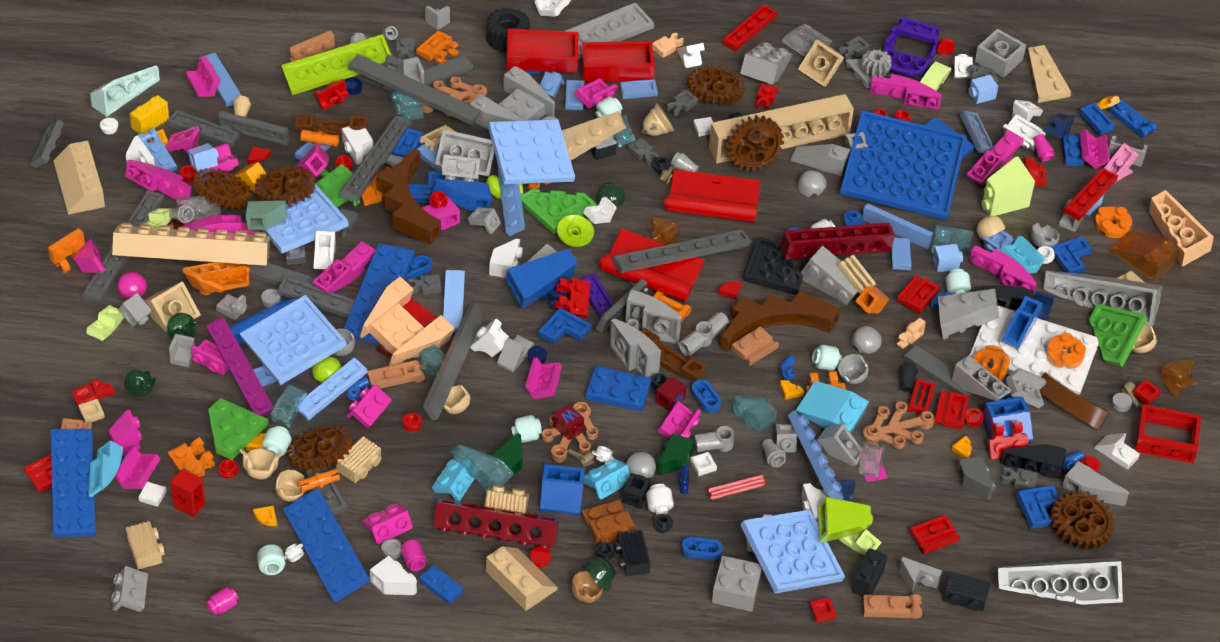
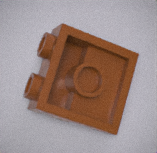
M620 500L581 511V516L595 546L603 542L611 543L616 541L619 533L634 531L635 525L628 511L624 510Z

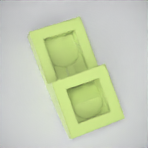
M935 62L920 82L937 91L940 84H943L951 68Z
M158 208L148 213L149 221L144 224L151 225V228H159L162 225L166 226L171 220L169 211L172 208Z
M109 305L99 312L98 320L87 327L86 334L103 341L117 328L124 316L117 308Z
M868 530L839 539L862 555H866L869 548L876 550L882 543Z

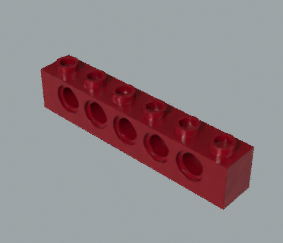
M890 223L784 230L780 248L785 260L812 258L822 246L834 256L890 252L895 234Z
M439 499L436 502L433 526L438 527V530L441 531L453 529L458 530V533L463 535L476 533L482 538L494 536L498 537L500 541L509 542L512 539L518 540V543L523 545L536 543L539 544V547L551 548V546H555L557 543L560 519ZM453 513L459 514L461 521H453L451 515ZM478 517L481 520V525H474L471 518ZM492 520H498L501 523V528L495 529L491 524ZM514 523L519 524L521 532L513 531L511 525ZM532 527L540 528L542 534L539 536L534 535Z

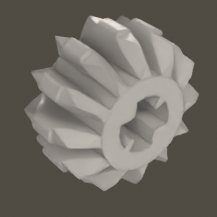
M873 48L872 51L867 50L862 57V70L866 74H871L872 77L874 75L878 77L881 75L886 76L887 72L891 69V56L887 55L886 51L882 52L881 49L878 51Z

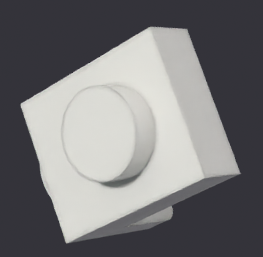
M966 54L955 56L953 59L954 78L972 79L970 76L971 72H968L967 68L973 64V57H968Z
M603 197L599 206L586 207L583 213L594 224L610 222L616 206L607 197Z

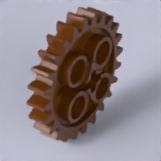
M704 65V68L699 66L698 70L693 69L687 82L690 92H694L693 96H699V100L705 99V103L711 101L712 105L715 102H718L720 106L722 103L726 105L729 102L734 104L735 101H739L742 98L745 90V82H742L743 78H738L739 74H733V70L727 71V68L721 69L720 66L715 68L713 65H711V68Z
M755 115L752 120L748 116L747 122L742 119V125L735 124L737 129L730 130L733 135L727 136L730 142H726L728 147L726 151L729 154L730 160L739 169L744 167L748 171L751 168L755 172L756 167L762 170V165L769 167L768 162L774 163L773 157H779L777 151H783L780 145L784 144L782 140L784 135L781 133L782 130L778 124L770 117L766 119L764 115L761 118Z
M289 165L286 168L279 166V169L273 167L271 172L266 170V175L261 174V178H257V183H255V192L258 200H286V204L291 207V203L298 205L299 200L304 202V197L310 198V194L314 193L313 189H316L315 178L312 172H309V169L304 170L302 166L297 169L296 165L292 168Z
M207 168L205 170L200 169L192 182L195 191L199 192V196H204V200H211V204L217 203L218 207L223 205L225 209L228 206L233 210L235 207L241 209V207L245 208L253 195L250 186L246 185V181H241V177H234V173L230 175L228 171L222 172L221 169H218V171L214 168H211V170Z
M325 424L322 428L318 425L316 429L310 428L309 432L303 431L302 436L297 435V440L291 441L292 445L288 446L289 450L287 451L291 464L293 463L294 467L298 466L299 470L303 468L305 471H308L310 468H312V471H315L316 468L323 470L324 466L330 468L331 463L338 464V459L344 460V455H349L348 450L352 449L351 445L353 442L350 432L346 428L342 429L341 425L336 427L335 424L328 427V424Z
M1071 490L1070 494L1065 492L1063 496H1059L1055 500L1050 514H1052L1050 520L1054 522L1052 528H1058L1056 534L1063 535L1061 540L1068 539V545L1075 543L1077 549L1080 545L1083 546L1084 550L1088 546L1092 550L1096 546L1101 548L1103 543L1107 544L1115 529L1113 524L1116 520L1111 518L1114 513L1107 512L1110 506H1103L1104 500L1097 501V495L1090 497L1089 492L1086 495H1083L1081 490L1077 494L1074 490Z

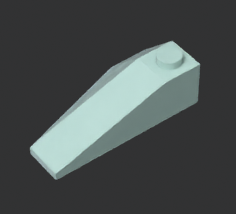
M153 66L103 84L90 93L92 107L106 117L158 82L160 80L158 67Z

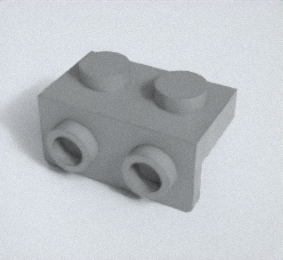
M444 154L441 177H445L444 180L456 181V179L468 182H477L480 159Z
M1017 368L1006 378L1008 387L1011 389L1010 395L1013 398L1023 396L1026 404L1037 408L1044 405L1039 390L1046 384L1045 379L1022 368Z
M127 566L116 573L113 579L115 590L111 596V601L113 602L112 610L117 611L121 606L139 612L144 609L148 573Z

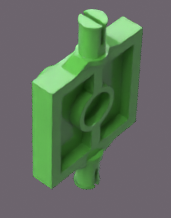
M343 164L330 173L325 168L320 173L323 178L315 184L336 208L347 201L357 206L360 203V199L356 202L340 197L341 190L353 173Z

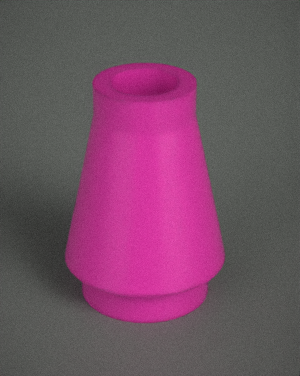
M1043 134L1033 138L1037 156L1041 162L1055 157L1054 149Z

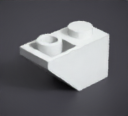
M514 239L493 250L490 259L489 275L505 278L507 269L518 266L519 261L517 259H521L523 247H520V239Z
M390 556L370 569V582L383 594L414 595L417 593V580L414 575L408 574L398 561H394Z

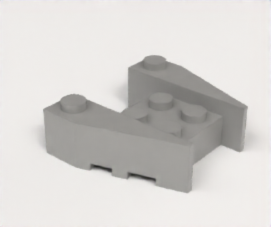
M514 66L504 74L503 90L510 95L501 103L497 104L482 94L470 103L471 106L481 110V115L475 120V123L487 129L489 122L533 121L541 119L544 115L554 117L555 102L529 73L517 66Z

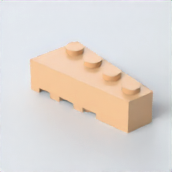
M1166 190L1151 198L1149 213L1182 267L1211 251L1214 237Z

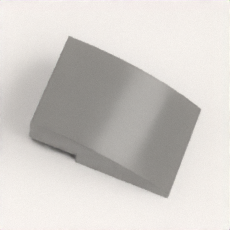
M631 290L627 299L625 323L630 319H635L638 321L639 329L643 330L646 328L658 335L660 341L678 345L682 317L662 301L642 292Z
M615 318L612 319L610 346L628 371L636 368L641 376L649 378L658 374L661 350L656 344L633 326Z

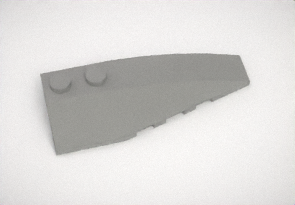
M1046 271L1044 282L1045 291L1074 301L1076 304L1088 307L1093 311L1097 304L1143 314L1147 317L1145 325L1152 327L1159 308L1162 290L1161 285L1055 271Z
M1117 558L1055 561L997 568L999 589L1074 602L1081 605L1123 602L1121 561Z

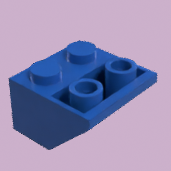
M1023 396L986 403L983 413L984 422L991 438H993L991 424L1000 423V425H1004L1003 436L1012 435L1010 421L1018 420L1023 423L1022 433L1028 435V442L1033 441L1030 411Z
M545 464L540 511L580 515L585 468Z

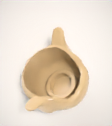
M239 449L243 454L242 463L248 475L259 480L269 478L278 467L279 458L284 454V452L274 455L272 452L264 449H254L246 453L243 449Z

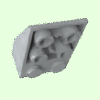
M760 43L745 54L740 74L773 85L779 80L793 54L789 53L787 49H777L769 43Z

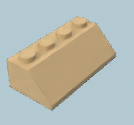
M83 141L69 144L54 160L68 215L105 207L103 190L89 142Z

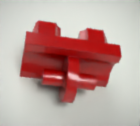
M343 79L337 82L333 81L324 90L315 92L316 101L319 102L322 110H326L336 103H343L344 98L349 96L345 87V80Z

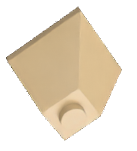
M816 39L798 70L826 87L844 57L824 42Z
M183 281L144 300L152 310L150 313L152 319L168 334L201 315Z

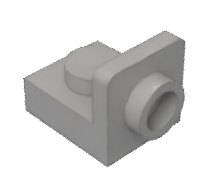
M477 207L468 218L470 225L485 226L488 234H492L501 224L494 208Z
M227 294L216 305V309L218 312L236 320L247 309L246 296L241 295L237 299Z
M776 424V445L784 452H796L797 433L793 425Z

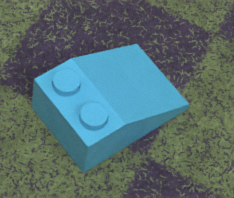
M814 381L795 412L800 415L803 414L808 420L824 429L828 426L843 423L852 434L865 413L869 401L851 391Z

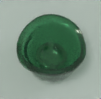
M595 557L586 565L581 566L589 571L593 580L604 591L611 589L616 573L609 561L602 557Z

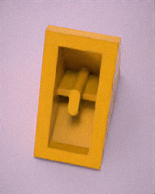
M256 162L245 166L234 177H241V181H246V185H249L250 189L255 192L257 178H261V174L266 175V172L260 163Z

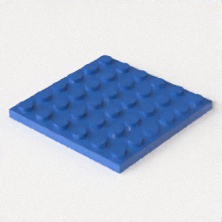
M862 110L840 194L947 220L967 136ZM860 132H864L865 142L868 147L856 148L857 144L863 143L861 136L859 137Z

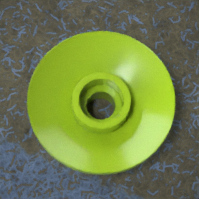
M568 215L559 221L557 234L565 244L572 247H583L593 239L594 228L586 218L579 215Z

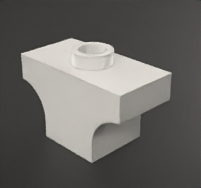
M349 126L342 128V142L344 143L345 151L350 153L356 165L361 164L364 156L373 147V139L366 128L361 130H352Z
M494 319L486 327L482 326L477 331L470 348L475 352L483 351L493 357L503 349L509 336L502 331V323Z
M811 483L803 484L801 494L803 511L811 510L818 524L817 506L825 497L829 496L825 493L824 489H816Z

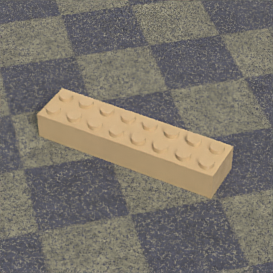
M846 94L714 122L711 123L709 150L716 163L730 161L729 154L726 151L728 149L726 142H730L727 136L733 135L730 130L737 129L735 124L742 125V119L747 122L748 116L753 120L755 115L759 118L764 115L766 119L770 117L778 124L782 130L781 133L784 135L782 138L784 144L780 145L782 149L850 134L854 108Z
M121 223L113 232L112 255L267 265L270 236L264 232H255L253 235L247 234L246 231L228 233V230L218 229L216 232H210L207 228H198L195 231L190 230L189 227L171 229L170 226L162 225L159 228H151L149 224H141L140 227L132 226L131 223Z

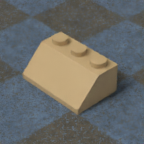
M502 546L486 557V572L525 611L558 590V587L518 548Z

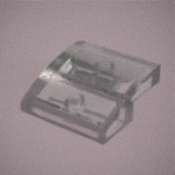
M804 24L787 34L782 42L806 57L816 39L828 46L831 45L832 40L809 25Z

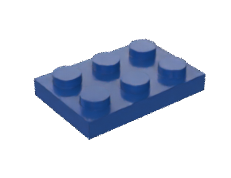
M595 366L586 392V400L643 412L652 378Z

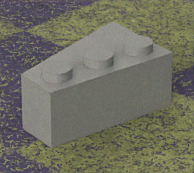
M822 246L801 271L803 281L847 305L858 291L838 267L841 261Z
M995 289L938 296L943 340L949 338L950 334L958 331L962 333L968 327L973 325L980 326L999 318Z

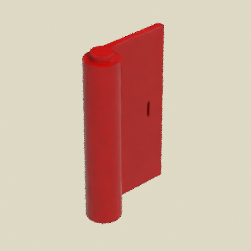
M674 169L669 197L665 196L664 207L667 208L668 212L755 223L761 180Z
M621 229L610 253H607L606 256L602 255L599 266H601V270L636 284L643 279L647 282L646 288L660 291L664 295L686 302L705 260L695 257L620 273L612 262L613 256L665 246L662 243Z

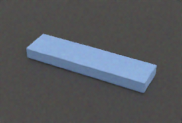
M446 270L443 317L454 327L453 332H457L463 319L465 271Z
M356 358L351 359L295 405L296 410L309 421L368 373L367 368Z

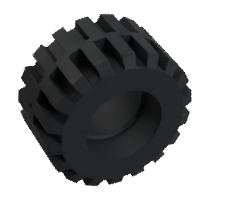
M513 8L497 9L495 12L490 13L486 21V40L489 46H493V49L499 50V52H507L508 29L530 30L529 17L524 12H520L519 9L515 10Z

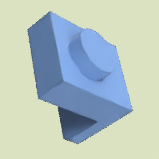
M545 72L540 86L551 98L555 99L560 85L564 86L565 82L562 79V75L556 72Z
M1003 230L989 238L983 237L984 248L991 253L994 249L1000 250L1002 245H1010L1013 241V237Z

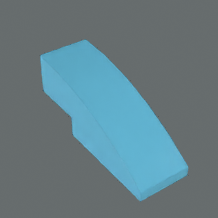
M109 441L97 450V458L90 463L88 496L93 497L113 480L121 463L122 446Z

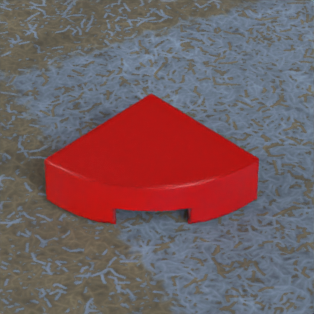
M253 147L248 157V164L264 159L267 160L271 155V150Z
M1025 157L1024 166L1026 169L1027 167L1043 168L1033 158Z
M731 281L725 283L719 288L718 294L736 300L743 282Z
M100 380L90 381L97 399L115 394V389L111 384L101 382Z

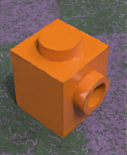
M866 286L856 302L866 313L879 314L889 301V298L877 287Z

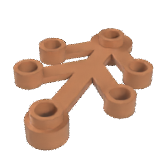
M452 77L450 79V86L455 89L465 90L464 92L446 87L442 81H435L433 84L434 89L469 105L479 95H487V88L479 84L471 86L462 83L459 77ZM420 102V109L423 112L430 113L434 111L435 108Z
M900 401L896 403L895 413L889 424L881 427L884 419L889 417L890 412L888 407L881 406L878 408L877 418L873 425H868L864 428L863 436L869 443L873 444L881 440L893 445L897 449H902L905 446V438L915 444H920L924 436L921 431L910 432L905 429L918 425L923 429H930L934 425L935 417L931 412L925 411L917 418L899 422L902 415L907 411V404ZM888 433H893V434H895V435H897V436L891 437V436H889V435H887V434H888Z
M585 402L575 403L573 408L584 417V426L587 429L586 437L589 440H595L598 437V429L593 426L589 419L591 414L590 407ZM551 415L549 418V425L553 427L554 415ZM554 427L552 429H544L542 431V440L551 442L554 436L561 433ZM583 433L575 436L579 443V452L581 454L590 452L591 444L586 441ZM564 436L560 444L552 447L551 458L555 462L561 463L567 458V447L571 439L568 440Z

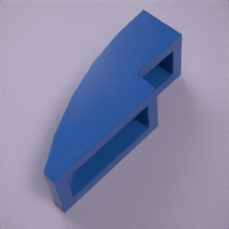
M1025 296L1019 309L1017 308L1001 342L1019 349L1036 323L1042 311L1043 303Z

